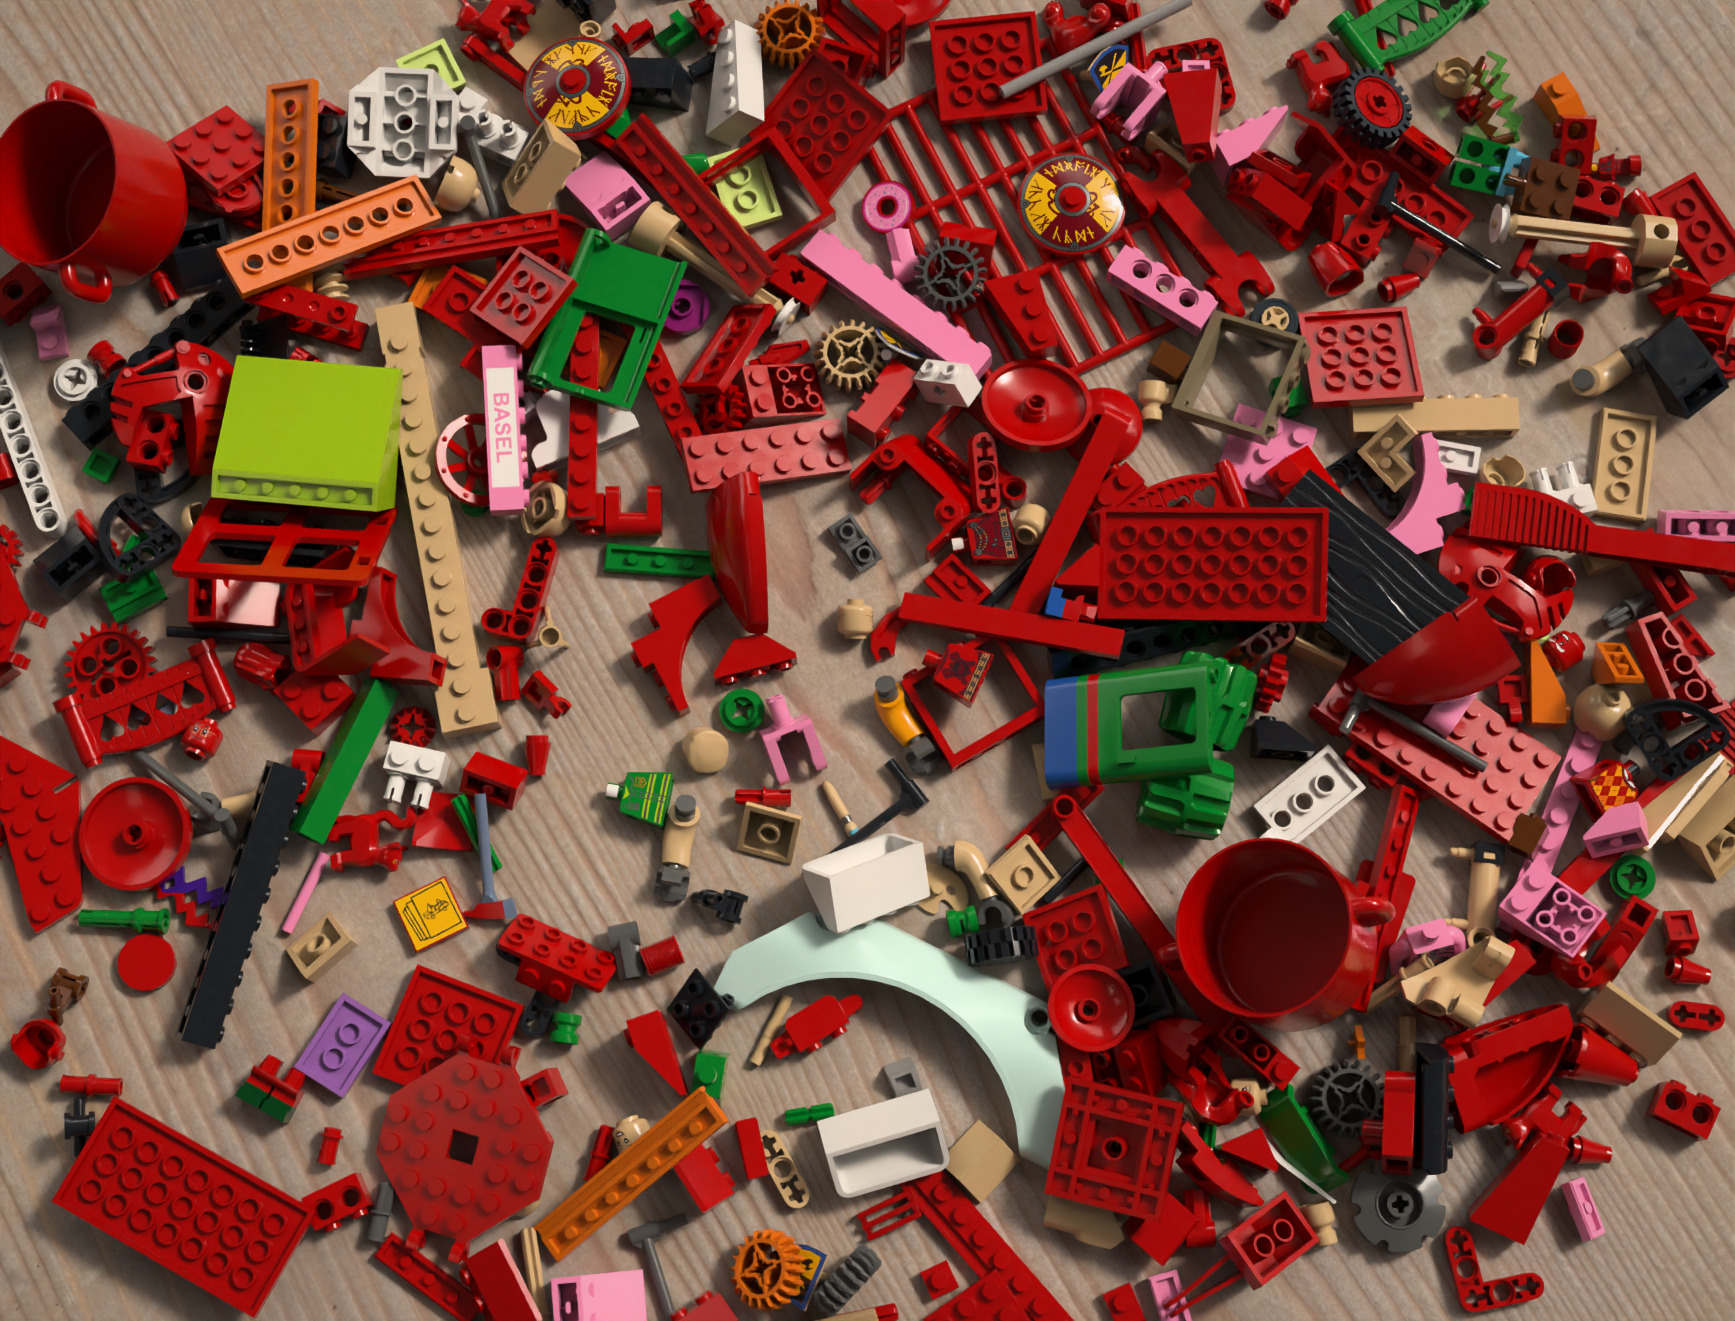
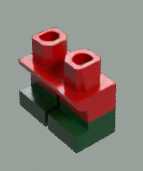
M268 1054L259 1067L253 1066L249 1078L243 1086H240L235 1096L280 1122L289 1124L305 1093L301 1089L307 1075L292 1067L285 1080L277 1077L276 1075L284 1062Z

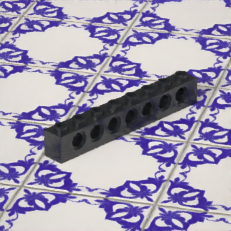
M229 276L219 279L213 284L211 290L206 295L193 301L190 309L183 315L176 316L168 328L162 333L155 334L145 348L133 353L122 368L111 372L107 381L100 387L93 388L87 394L84 401L79 405L71 407L66 412L62 422L91 451L114 431L111 418L116 419V415L110 412L111 392L118 374L124 367L133 368L153 359L154 356L173 348L174 342L178 339H184V341L209 348L256 306L246 303L244 299H241ZM225 303L223 309L219 311L214 310L218 304ZM205 321L201 328L194 329L197 322ZM174 358L160 365H154L137 374L143 376L175 371ZM100 411L98 418L90 420L92 413Z
M1121 620L1101 625L1125 630L1119 659L1045 647L1048 667L1053 679L1076 677L1085 674H1095L1101 670L1113 667H1123L1129 663L1141 660H1151L1157 656L1178 653L1181 650L1197 646H1206L1209 643L1220 640H1230L1236 636L1248 633H1257L1271 624V622Z

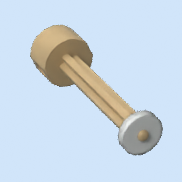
M659 200L647 207L631 233L629 242L632 246L642 252L665 258L669 252L682 261L688 262V265L746 304L771 303L777 310L772 318L775 319L771 332L777 330L778 336H781L788 329L801 307V302L796 304L794 298H792L784 306L781 299H778L763 288L753 297L747 296L711 253L682 235L685 222L674 210Z
M1497 203L1492 211L1489 223V239L1492 244L1498 241V244L1502 245L1508 234L1512 238L1521 237L1590 245L1591 242H1603L1617 249L1627 250V256L1632 266L1655 269L1668 268L1675 255L1678 242V229L1674 218L1638 214L1632 221L1630 228L1517 214L1511 216L1508 204L1501 207V204Z

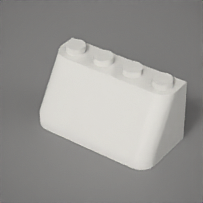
M881 834L807 862L802 866L804 880L827 929L835 934L847 933L852 927L859 924H870L874 921V918L882 915H892L897 912V909L904 906L917 905L920 902L919 900L930 896L923 842L898 834Z
M929 1088L817 1121L836 1191L845 1198H852L940 1172L947 1167L950 1161L941 1122Z

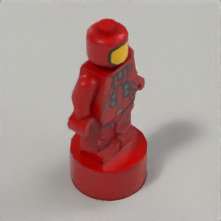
M1615 154L1599 158L1598 164L1592 163L1591 174H1597L1598 172L1601 179L1615 181L1616 175H1628V177L1641 176L1642 162L1640 155H1628V158L1615 159Z

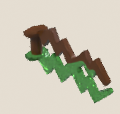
M1487 51L1486 55L1497 62L1489 73L1490 70L1481 69L1485 56H1480L1470 72L1477 76L1471 85L1485 92L1476 107L1483 114L1475 123L1485 134L1486 140L1503 145L1516 144L1520 141L1517 131L1524 116L1510 111L1518 97L1502 91V85L1510 74L1501 72V69L1508 59ZM1488 73L1495 78L1491 85L1484 82ZM1494 97L1503 101L1496 115L1507 119L1502 127L1510 129L1507 134L1496 137L1493 134L1498 127L1488 124V121L1497 110L1488 106V103Z

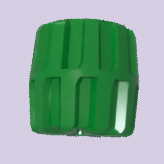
M1186 651L1178 664L1212 661L1213 665L1219 669L1220 681L1212 689L1213 751L1231 752L1236 747L1248 720L1257 686V675L1252 671L1246 670V667L1242 665L1229 664L1228 660L1222 657L1215 659L1208 653ZM1195 689L1166 691L1159 718V727L1167 734L1188 743H1194L1197 737Z
M1213 757V774L1140 781L1139 788L1141 791L1136 800V820L1142 825L1172 835L1210 841L1215 840L1223 829L1232 799L1234 787L1233 765Z

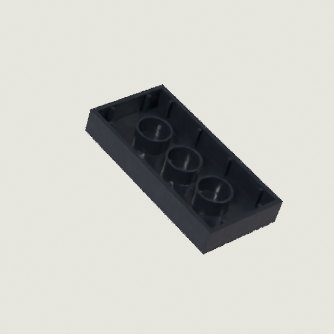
M1311 469L1306 472L1278 506L1329 507L1327 623L1316 624L1368 666L1446 612H1451L1470 598V596Z

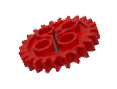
M102 622L101 631L90 626L91 635L89 636L81 632L80 635L83 641L81 643L72 641V644L77 648L76 651L66 652L69 656L73 657L72 661L64 662L65 666L71 668V671L65 673L64 677L73 679L67 687L77 689L75 693H80L81 697H84V703L104 695L103 688L108 681H114V690L146 678L150 674L159 672L151 667V664L158 662V659L149 656L155 651V648L152 646L144 647L149 639L145 636L139 638L141 632L137 629L130 633V626L124 624L120 630L117 622L112 623L111 629H109L106 623ZM117 641L119 643L118 651L115 654L109 655L108 646L112 642ZM127 651H131L128 657H124ZM91 660H96V669L91 673H87L86 664ZM135 662L137 664L136 672L133 675L127 676L125 672L127 665ZM109 663L114 664L115 671L113 673L109 672V667L107 666ZM98 678V680L96 681V683H95L94 685H92V684H91L92 680Z

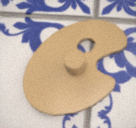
M926 863L930 896L919 900L920 902L917 905L931 914L938 913V906L941 900L947 901L956 911H961L967 907L969 901L968 891L964 882L957 874L944 866L939 867L938 864ZM948 886L955 889L954 895H949L946 892Z

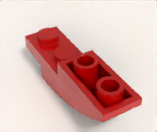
M1188 1121L1181 1122L1176 1147L1182 1154L1175 1162L1185 1174L1205 1191L1229 1204L1243 1208L1262 1206L1265 1203L1258 1194L1257 1188L1242 1174L1239 1165L1231 1160V1158L1217 1159L1215 1151L1202 1140L1197 1128Z

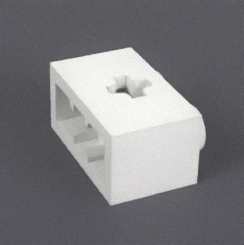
M926 359L913 378L925 400L932 403L969 408L982 389L970 365Z

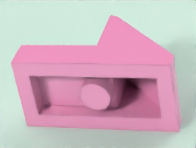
M57 304L35 308L30 326L36 332L39 358L42 361L69 357L63 305Z

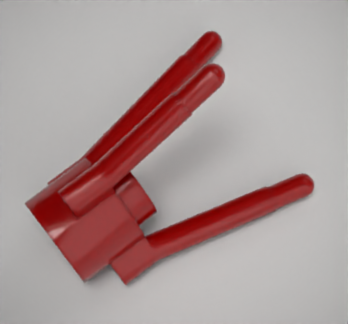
M1483 63V66L1480 68L1482 74L1487 66L1486 63ZM1495 74L1484 87L1489 90L1500 78V74ZM1471 90L1470 93L1461 97L1455 103L1457 106L1455 111L1463 121L1471 123L1474 120L1476 122L1483 114V112L1476 108L1485 94L1483 90H1480L1477 95L1472 94L1469 96L1472 92ZM1509 94L1490 105V107L1499 108L1513 99V95Z

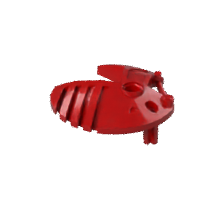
M184 340L177 342L173 348L154 356L153 359L133 368L124 367L118 374L111 392V396L116 398L115 403L110 402V412L116 415V419L111 418V423L119 443L131 448L147 409L180 403L190 476L212 474L234 367L215 351ZM174 358L175 371L143 376L137 374L154 365H160ZM192 377L198 380L200 384L199 390L190 388L188 378Z
M1470 520L1465 522L1463 527L1459 526L1452 533L1453 536L1447 538L1440 550L1437 571L1468 596L1472 597L1474 595L1483 606L1488 607L1517 627L1498 622L1492 618L1500 630L1517 635L1520 642L1527 643L1547 636L1551 632V627L1554 631L1562 623L1573 603L1574 594L1571 588L1543 597L1522 580L1509 573L1529 549V546L1468 537Z

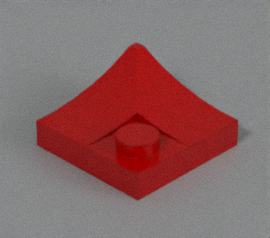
M432 792L428 810L421 809L422 807L417 809L412 838L413 847L472 853L473 843L451 804V800L461 794ZM464 794L476 815L475 797Z

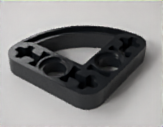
M183 419L177 420L180 425V433L178 439L173 442L172 449L186 447ZM164 424L155 426L153 433L160 432ZM157 450L150 451L146 459L154 458ZM188 467L180 477L164 486L163 474L134 469L137 495L148 505L161 504L182 495L201 477L190 476ZM146 479H151V485L157 490L152 493V497L144 493L149 491V482Z
M132 493L122 494L108 505L100 519L96 536L97 551L102 564L108 573L121 583L133 582L171 559L178 553L181 544L180 536L143 500ZM118 517L143 540V542L119 556L116 555L110 539V528ZM141 522H151L155 525V528L146 529L141 525ZM142 552L150 553L154 557V559L144 560L139 556V554Z
M1662 697L1646 700L1628 708L1623 716V727L1652 772L1664 781H1672L1725 748L1730 741L1729 730L1716 715L1694 702L1680 698ZM1662 711H1680L1698 717L1706 725L1670 748L1650 717V714ZM1634 714L1643 717L1639 721L1647 731L1642 733L1637 726L1630 725L1633 722L1632 716ZM1713 730L1721 732V734H1719L1718 736L1720 739L1718 742L1710 740L1707 743H1705V745L1708 747L1707 750H1705L1704 745L1698 741L1699 738H1701V740L1705 742L1712 738L1711 732ZM1655 736L1659 741L1657 749L1652 752L1646 751L1644 748L1645 740ZM1695 744L1698 748L1697 756L1693 759H1686L1684 757L1685 747ZM1661 755L1667 763H1673L1669 767L1670 773L1660 772L1663 769V765L1656 757Z

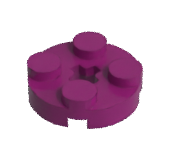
M681 280L663 326L664 330L677 335H689L703 329L704 324L709 318L710 303L707 294L695 282ZM681 302H686V306L690 307V309L685 311V313H679V310H675V306H680Z

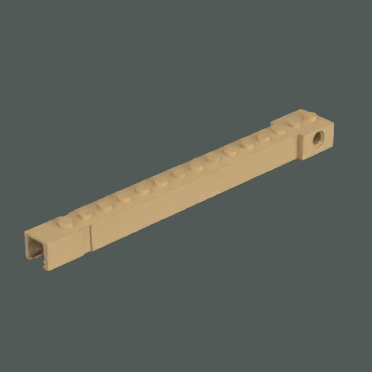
M412 301L375 308L382 354L386 360L385 367L403 369L399 448L436 654L447 659L442 687H434L442 734L447 739L500 729L503 727L498 701H496L493 674L488 667L483 668L452 496L440 482L434 465V449L440 436L429 371L424 361L426 355L418 312Z

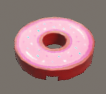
M884 180L874 184L867 191L862 200L861 211L864 221L872 230L886 235V233L891 232L893 229L907 228L910 220L912 221L915 215L916 204L913 194L905 185L897 181ZM893 201L895 204L894 211L888 215L883 214L884 204Z

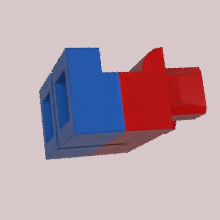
M1051 587L1042 616L1088 624L1094 623L1098 606L1084 603L1085 595H1080L1075 601L1061 598L1063 589Z

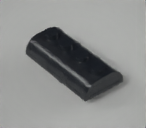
M1416 1042L1414 1157L1420 1163V1168L1425 1170L1428 1175H1439L1448 1170V1159L1453 1158V1146L1451 1141H1448V1131H1452L1454 1126L1452 1113H1449V1102L1454 1100V1089L1452 1084H1449V1074L1454 1073V1059L1440 1045Z

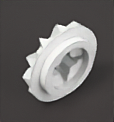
M72 359L63 363L57 369L54 376V387L57 393L67 401L81 402L93 388L97 387L99 376L89 362L82 359ZM80 375L85 384H77L74 388V384L69 379H77Z

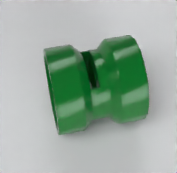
M974 905L967 906L961 911L954 909L945 911L951 939L959 938L964 933H969L970 935L972 933H979Z
M554 1012L553 1022L557 1029L551 1032L549 1041L567 1045H578L579 1035L575 1033V1030H578V1027L581 1025L582 1016Z

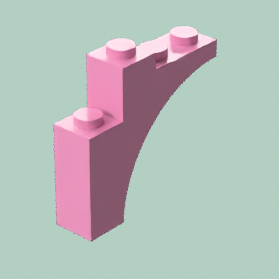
M1432 432L1415 436L1411 440L1414 452V470L1417 474L1413 477L1409 496L1401 512L1385 528L1416 554L1444 546L1442 540L1444 533L1436 518L1466 509L1464 504L1465 494L1462 488L1459 487L1458 482L1447 484V471L1445 466L1441 464L1438 455L1439 445Z

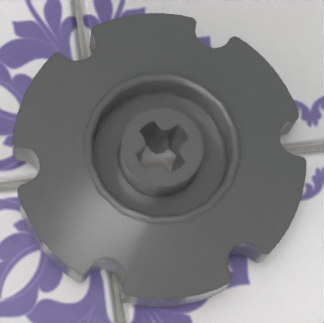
M1382 1159L1373 1162V1173L1360 1172L1351 1188L1349 1202L1350 1204H1355L1358 1208L1357 1214L1352 1216L1356 1229L1372 1245H1376L1380 1240L1384 1241L1386 1251L1403 1253L1422 1248V1237L1426 1235L1429 1238H1435L1445 1219L1446 1206L1440 1205L1437 1201L1438 1195L1443 1193L1439 1180L1435 1175H1428L1425 1170L1420 1168V1165L1415 1169L1412 1168V1176L1382 1174ZM1396 1197L1398 1201H1403V1207L1399 1208V1212L1397 1208H1392V1202L1396 1201Z

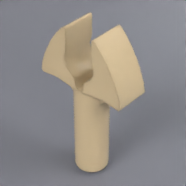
M1674 255L1669 266L1680 263L1684 257ZM1655 269L1637 276L1636 282L1639 286H1644L1662 278H1668L1671 281L1669 269Z

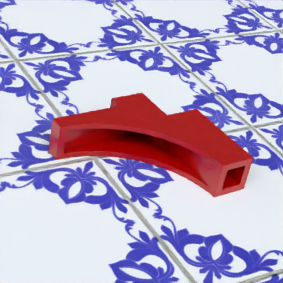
M374 566L373 574L368 583L362 620H352L348 638L359 633L389 649V655L370 666L371 677L377 680L389 681L392 684L442 687L447 659L433 652L423 651L412 642L406 634L397 612L395 598L397 574L383 567Z
M709 573L649 603L651 612L647 616L653 628L659 627L660 629L631 643L634 651L629 654L636 668L642 666L645 674L654 669L657 670L652 674L659 688L665 686L669 694L665 697V700L671 711L677 710L680 717L690 713L682 686V664L686 647L701 621L710 612L723 604Z

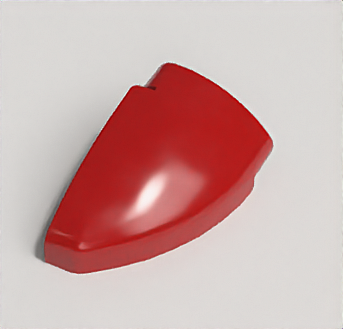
M745 471L722 482L708 496L705 503L707 545L717 582L732 613L745 631L751 634L768 633L769 625L763 502L760 492L759 475L752 471Z
M1473 595L1451 612L1444 613L1352 679L1361 692L1369 698L1404 705H1430L1451 702L1481 692L1499 682L1522 665L1480 601Z
M1561 1003L1546 1005L1476 1026L1473 1030H1464L1444 1038L1443 1043L1439 1045L1444 1047L1448 1051L1449 1056H1453L1454 1073L1449 1074V1084H1452L1454 1089V1100L1449 1102V1113H1452L1453 1127L1459 1134L1464 1135L1486 1125L1494 1126L1503 1122L1522 1109L1538 1094L1558 1066L1569 1041L1573 1021L1568 1005Z

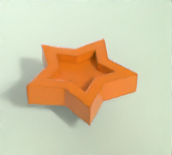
M1354 1025L1353 1040H1348L1347 1044L1348 1046H1354V1054L1357 1055L1358 1059H1365L1366 1041L1363 1036L1362 1025Z

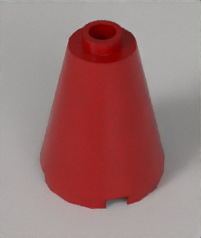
M1573 1022L1572 1032L1566 1049L1556 1067L1558 1072H1554L1556 1076L1563 1079L1627 1087L1637 1080L1639 1068L1635 1059L1586 1025Z

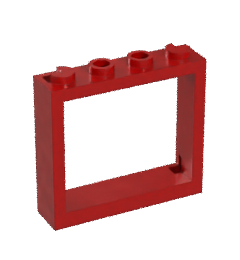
M817 0V17L823 19V24L846 44L872 52L874 64L877 65L876 71L885 79L905 62L906 14L891 0H848L879 27V35L845 6L841 0Z
M775 126L699 174V177L711 188L770 148L774 151L819 216L764 251L773 262L777 260L782 252L787 253L815 235L820 229L823 230L836 221V211Z
M975 634V639L968 643L963 640L956 645L977 650L994 640L1035 707L955 754L913 687L934 675L936 670L925 667L918 671L915 668L902 676L904 680L900 681V686H902L906 698L929 736L933 739L952 773L1045 719V702L1007 640Z

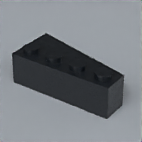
M622 57L631 79V92L628 104L689 112L693 81L677 58Z

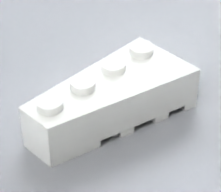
M737 20L731 22L718 33L706 136L729 146L735 144L765 121L761 43L758 42L761 38L756 33L758 30Z

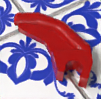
M76 509L73 519L77 527L97 549V530L83 510ZM111 539L112 547L116 555L119 556L121 551L116 548L118 544Z
M901 606L885 614L871 633V652L876 664L881 662L879 651L882 649L888 650L890 657L895 656L896 639L899 630L909 624L898 619Z

